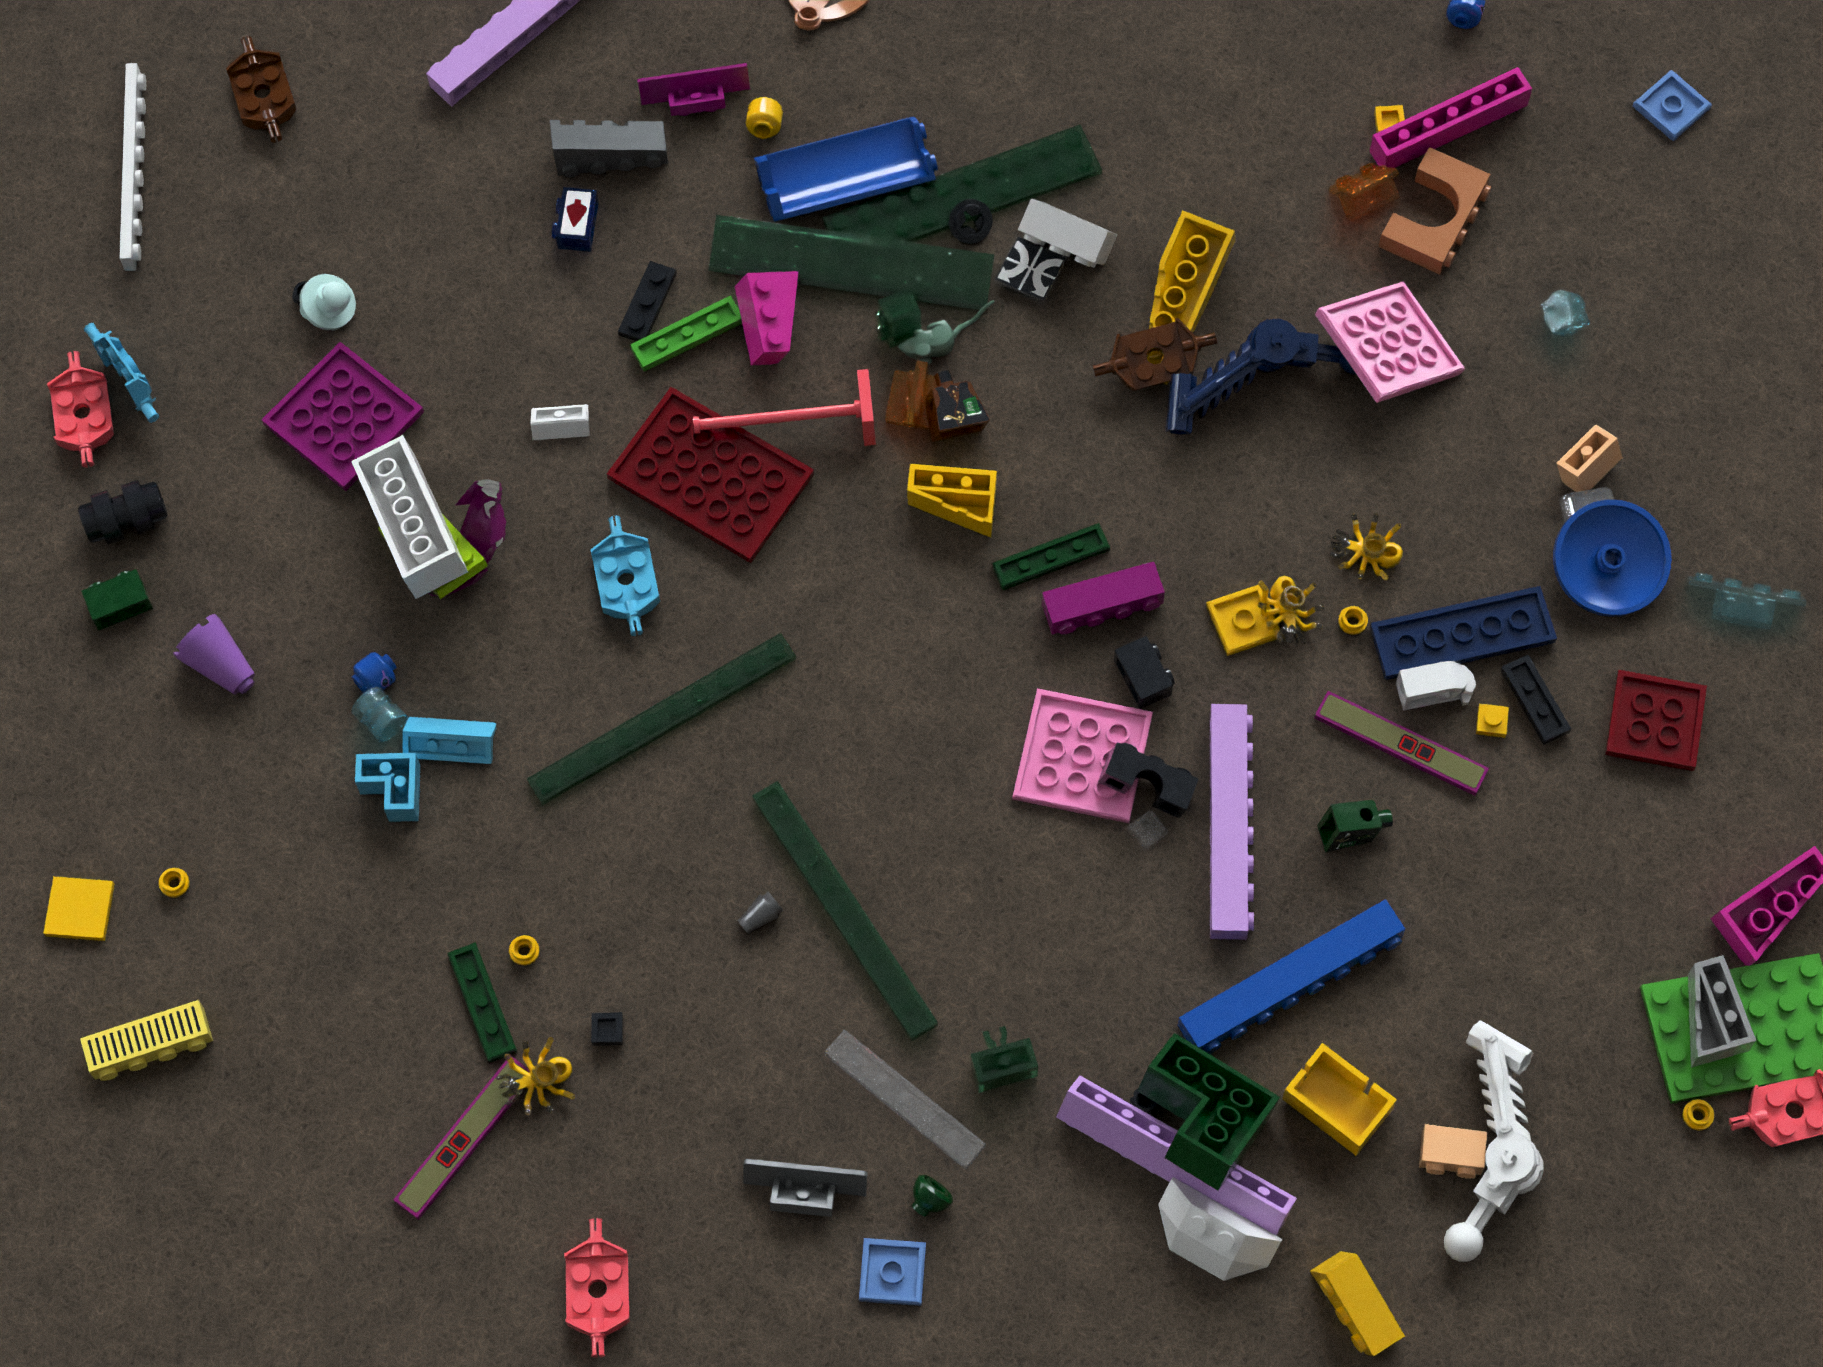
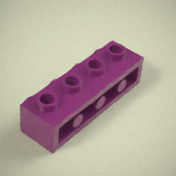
M1153 561L1042 592V607L1051 634H1069L1081 626L1088 625L1093 627L1100 625L1104 620L1110 618H1126L1132 612L1142 609L1144 611L1154 610L1164 603L1165 591Z

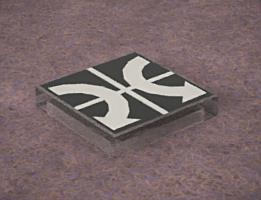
M1017 235L993 279V285L1044 306L1068 262V257Z

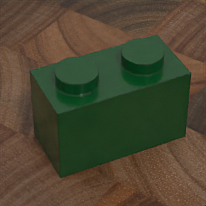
M137 569L120 572L115 578L105 582H95L87 589L81 591L98 631L153 609Z

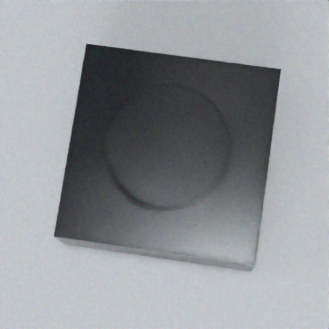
M622 1012L592 1013V1046L623 1045Z

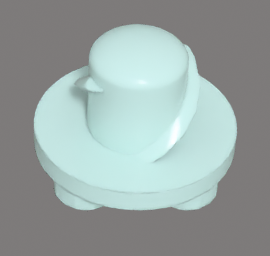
M321 274L311 278L303 286L300 293V314L314 326L324 330L335 331L346 325L354 315L356 308L355 296L349 285L341 278L330 274Z

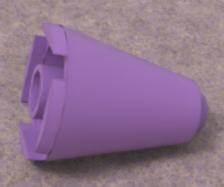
M216 614L206 617L209 623L204 627L198 623L180 641L176 647L179 652H174L173 655L182 663L232 694H237L238 692L244 694L254 685L255 682L252 679L255 673L221 619Z

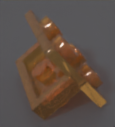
M1369 163L1360 167V172L1353 176L1345 175L1336 179V184L1328 189L1331 194L1339 196L1347 219L1353 222L1400 198L1393 180L1394 177L1399 175L1397 169L1387 167L1386 165L1381 166Z
M917 360L915 371H894L885 416L886 423L930 430L925 401L931 389L937 387L934 376L928 375V362Z

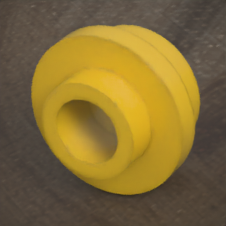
M1357 606L1343 609L1338 618L1341 630L1350 635L1362 633L1368 623L1367 614ZM1354 617L1358 620V624L1351 625L1348 623V619Z
M180 868L167 869L159 878V888L168 897H179L189 887V877ZM171 880H180L177 887L172 888L169 886Z
M519 936L509 946L510 957L518 965L532 964L539 956V945L531 936ZM524 946L530 948V952L527 955L519 954L520 948Z
M1692 1100L1683 1109V1120L1691 1129L1705 1130L1713 1123L1714 1110L1704 1100ZM1693 1112H1702L1704 1118L1696 1120L1693 1117Z

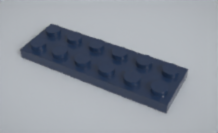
M1541 586L1370 624V631L1385 680L1398 678L1399 671L1445 661L1462 664L1553 644L1557 640Z

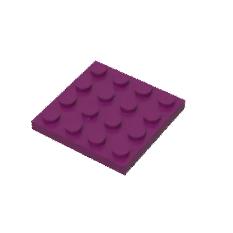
M339 342L261 421L266 428L346 492L359 479L351 461L400 437L424 413L422 406L343 343Z

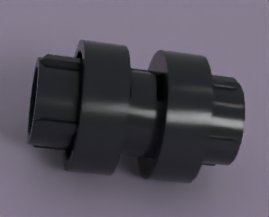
M135 480L121 485L123 495L120 494L111 498L108 490L90 495L91 502L80 505L78 508L79 516L89 541L94 543L105 539L109 545L125 539L123 530L134 526L138 534L156 529L154 522L166 519L168 516L157 483L152 481L141 485L139 480Z

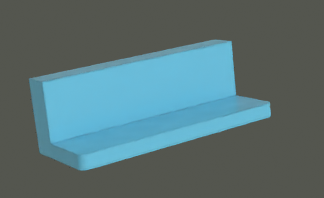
M409 717L403 729V753H416L418 759L491 764L496 723Z

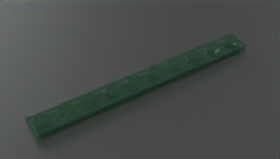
M779 633L528 777L527 782L540 803L544 805L796 660V655L783 635Z
M776 781L752 795L753 801L911 1041L938 1026L937 1020L780 783Z

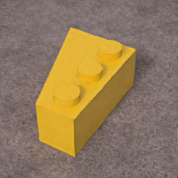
M910 464L907 487L908 505L991 538L997 471Z
M1340 1251L1310 1270L1323 1293L1334 1306L1337 1317L1352 1333L1351 1340L1360 1353L1365 1352L1367 1355L1375 1356L1405 1337L1357 1254Z

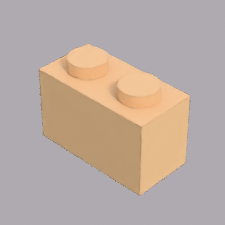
M1598 425L1591 428L1557 462L1562 482L1584 497L1623 458L1618 439Z
M1425 1124L1421 1135L1419 1168H1426L1427 1173L1435 1175L1444 1174L1445 1171L1457 1172L1458 1177L1468 1179L1481 1175L1485 1167L1487 1132Z

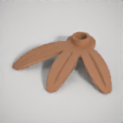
M788 0V2L797 12L794 17L795 24L803 30L810 31L820 27L821 22L840 20L856 13L870 0H843L827 8L825 7L830 0H810L809 2L807 0Z

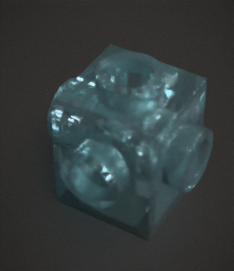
M1559 290L1552 293L1549 297L1550 299L1541 304L1545 314L1544 321L1551 329L1552 334L1569 337L1590 324L1584 309L1585 302L1576 293Z

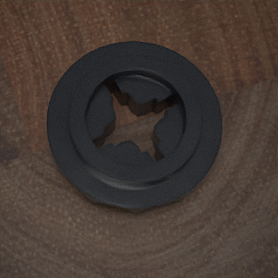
M971 198L957 202V205L950 210L948 221L951 234L957 240L967 244L983 240L989 234L993 223L992 214L988 206L980 200ZM964 212L970 216L976 215V219L973 221L976 230L968 225L962 226L966 221Z

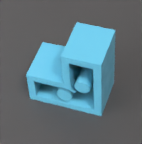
M416 753L356 754L355 783L360 795L384 794V811L389 822L419 821L420 763Z

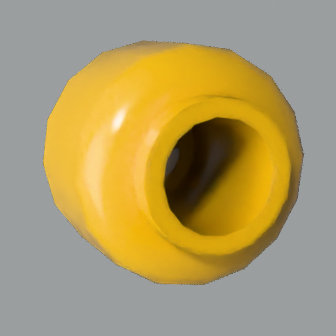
M759 97L752 100L747 109L745 122L747 130L752 135L761 139L775 136L781 128L782 107L777 101L768 97Z

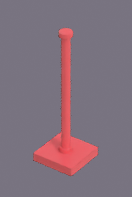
M857 370L860 400H854V404L699 419V416L693 417L694 432L699 434L701 430L856 415V418H862L864 446L876 445L869 370Z

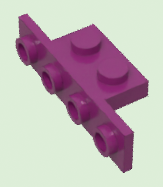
M747 63L637 79L641 105L669 101L671 116H687L691 113L714 112L718 109L726 108L724 93L750 89Z

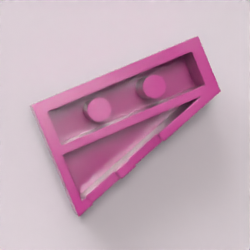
M798 271L747 273L735 286L751 365L777 364L790 351Z

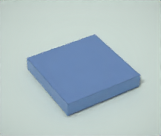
M1670 70L1639 97L1632 107L1669 139L1674 141L1710 110L1712 104L1674 71Z
M864 1238L859 1301L921 1306L926 1242Z

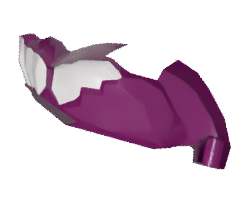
M489 479L475 481L456 503V505L470 504L460 533L482 555L487 564L492 560L496 549L505 540L506 519L500 503L503 495L501 491L503 489L500 482ZM483 569L449 594L470 587L479 581L488 569Z

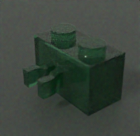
M1003 1026L999 1027L1001 1035L999 1040L1000 1046H996L995 1041L990 1038L989 1031L983 1032L984 1042L990 1049L970 1054V1065L979 1093L1038 1077V1063L1030 1038L1006 1044L1007 1031L1006 1027Z

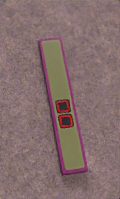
M1327 691L1314 719L1476 796L1489 770L1488 767L1330 691Z
M511 1055L508 1057V1059H514V1063L517 1066L529 1072V1069L527 1067H525ZM507 1060L393 1199L396 1204L417 1220L422 1217L525 1089L518 1090L520 1084L515 1081L521 1079L523 1075L510 1069Z

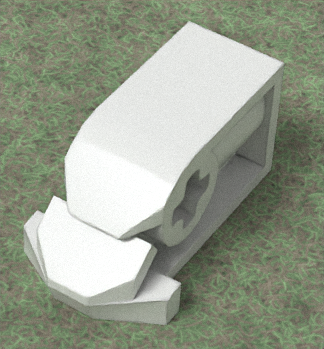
M1445 661L1400 670L1396 687L1404 711L1459 699L1462 706L1468 705L1476 687L1473 673L1465 665H1460L1453 661Z

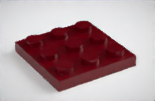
M1618 670L1605 755L1694 771L1697 762L1707 686Z

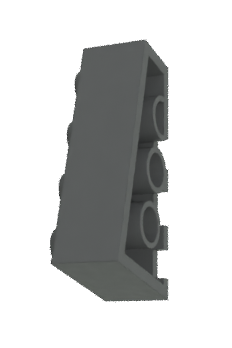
M550 120L552 149L558 176L563 175L571 178L578 176L579 173L603 174L607 170L614 169L630 171L634 167L640 166L657 168L662 164L668 163L663 121H627L624 126H619L612 121H601L599 125H585V120H573V125H560V120Z

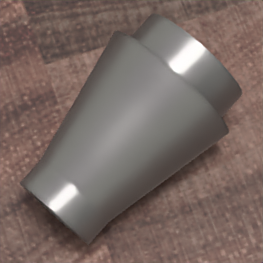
M767 892L763 896L760 894L737 921L750 934L753 930L779 918L778 914L783 909L772 895Z

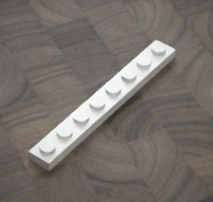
M137 63L126 64L120 231V261L125 271H135L136 261L141 260V246L137 244V236H142V223L138 219V211L143 210V200L141 194H139V187H143L144 178L142 170H139V163L144 162L143 146H140V138H145L144 122H141V114L146 113L144 97L141 98L142 90H146L147 85L146 76L141 74Z

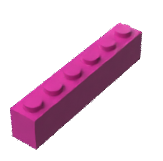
M1518 67L1373 134L1370 153L1382 172L1385 173L1425 154L1429 147L1436 149L1528 106L1532 87Z

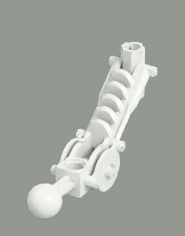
M1481 1020L1474 1024L1470 1030L1466 1043L1484 1054V1060L1477 1059V1065L1487 1076L1479 1074V1078L1490 1090L1482 1089V1095L1492 1104V1106L1484 1104V1109L1494 1118V1121H1486L1488 1127L1497 1134V1137L1489 1144L1485 1153V1162L1488 1169L1473 1190L1478 1199H1480L1466 1222L1452 1225L1446 1231L1444 1237L1446 1253L1452 1259L1459 1262L1474 1260L1481 1253L1483 1247L1481 1232L1495 1210L1505 1215L1517 1195L1533 1190L1540 1183L1544 1172L1543 1159L1535 1145L1531 1142L1530 1133L1520 1124V1122L1528 1123V1119L1517 1107H1526L1525 1102L1515 1094V1092L1523 1093V1090L1512 1078L1511 1072L1513 1071L1520 1075L1525 1071L1531 1062L1533 1052Z

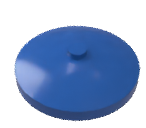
M1601 500L1582 507L1564 523L1554 544L1553 565L1561 588L1575 604L1586 611L1601 616H1625L1644 608L1663 590L1671 570L1670 544L1662 526L1645 509L1623 500Z

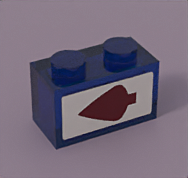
M563 187L562 198L558 197L556 201V214H559L558 222H553L552 239H556L558 249L591 252L599 205L597 190Z

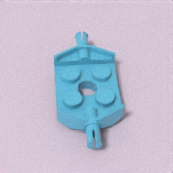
M94 323L86 325L84 331L92 340V344L104 365L108 367L112 364L119 376L123 375L127 381L124 385L136 404L137 408L135 409L137 412L139 410L142 411L150 423L155 422L159 418V414L152 406L155 398L152 399L150 396L152 390L145 375L140 372L134 360L127 354L120 340L109 336L112 331L103 334L99 332Z
M613 516L608 518L611 534L590 549L602 611L613 618L627 619L631 636H636L634 625L637 627L638 635H641L643 633L640 622L641 616L652 611L660 602L648 538L622 531L620 516H615L616 526L614 525ZM624 573H630L634 576V581L629 585H622L618 582L619 576Z

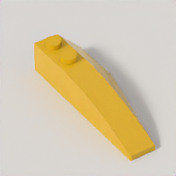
M1182 210L1160 260L1149 329L1175 322V318H1179L1192 333L1194 332L1235 243L1234 230ZM1152 351L1148 354L1147 360L1152 364H1158L1163 360L1164 355L1160 351Z

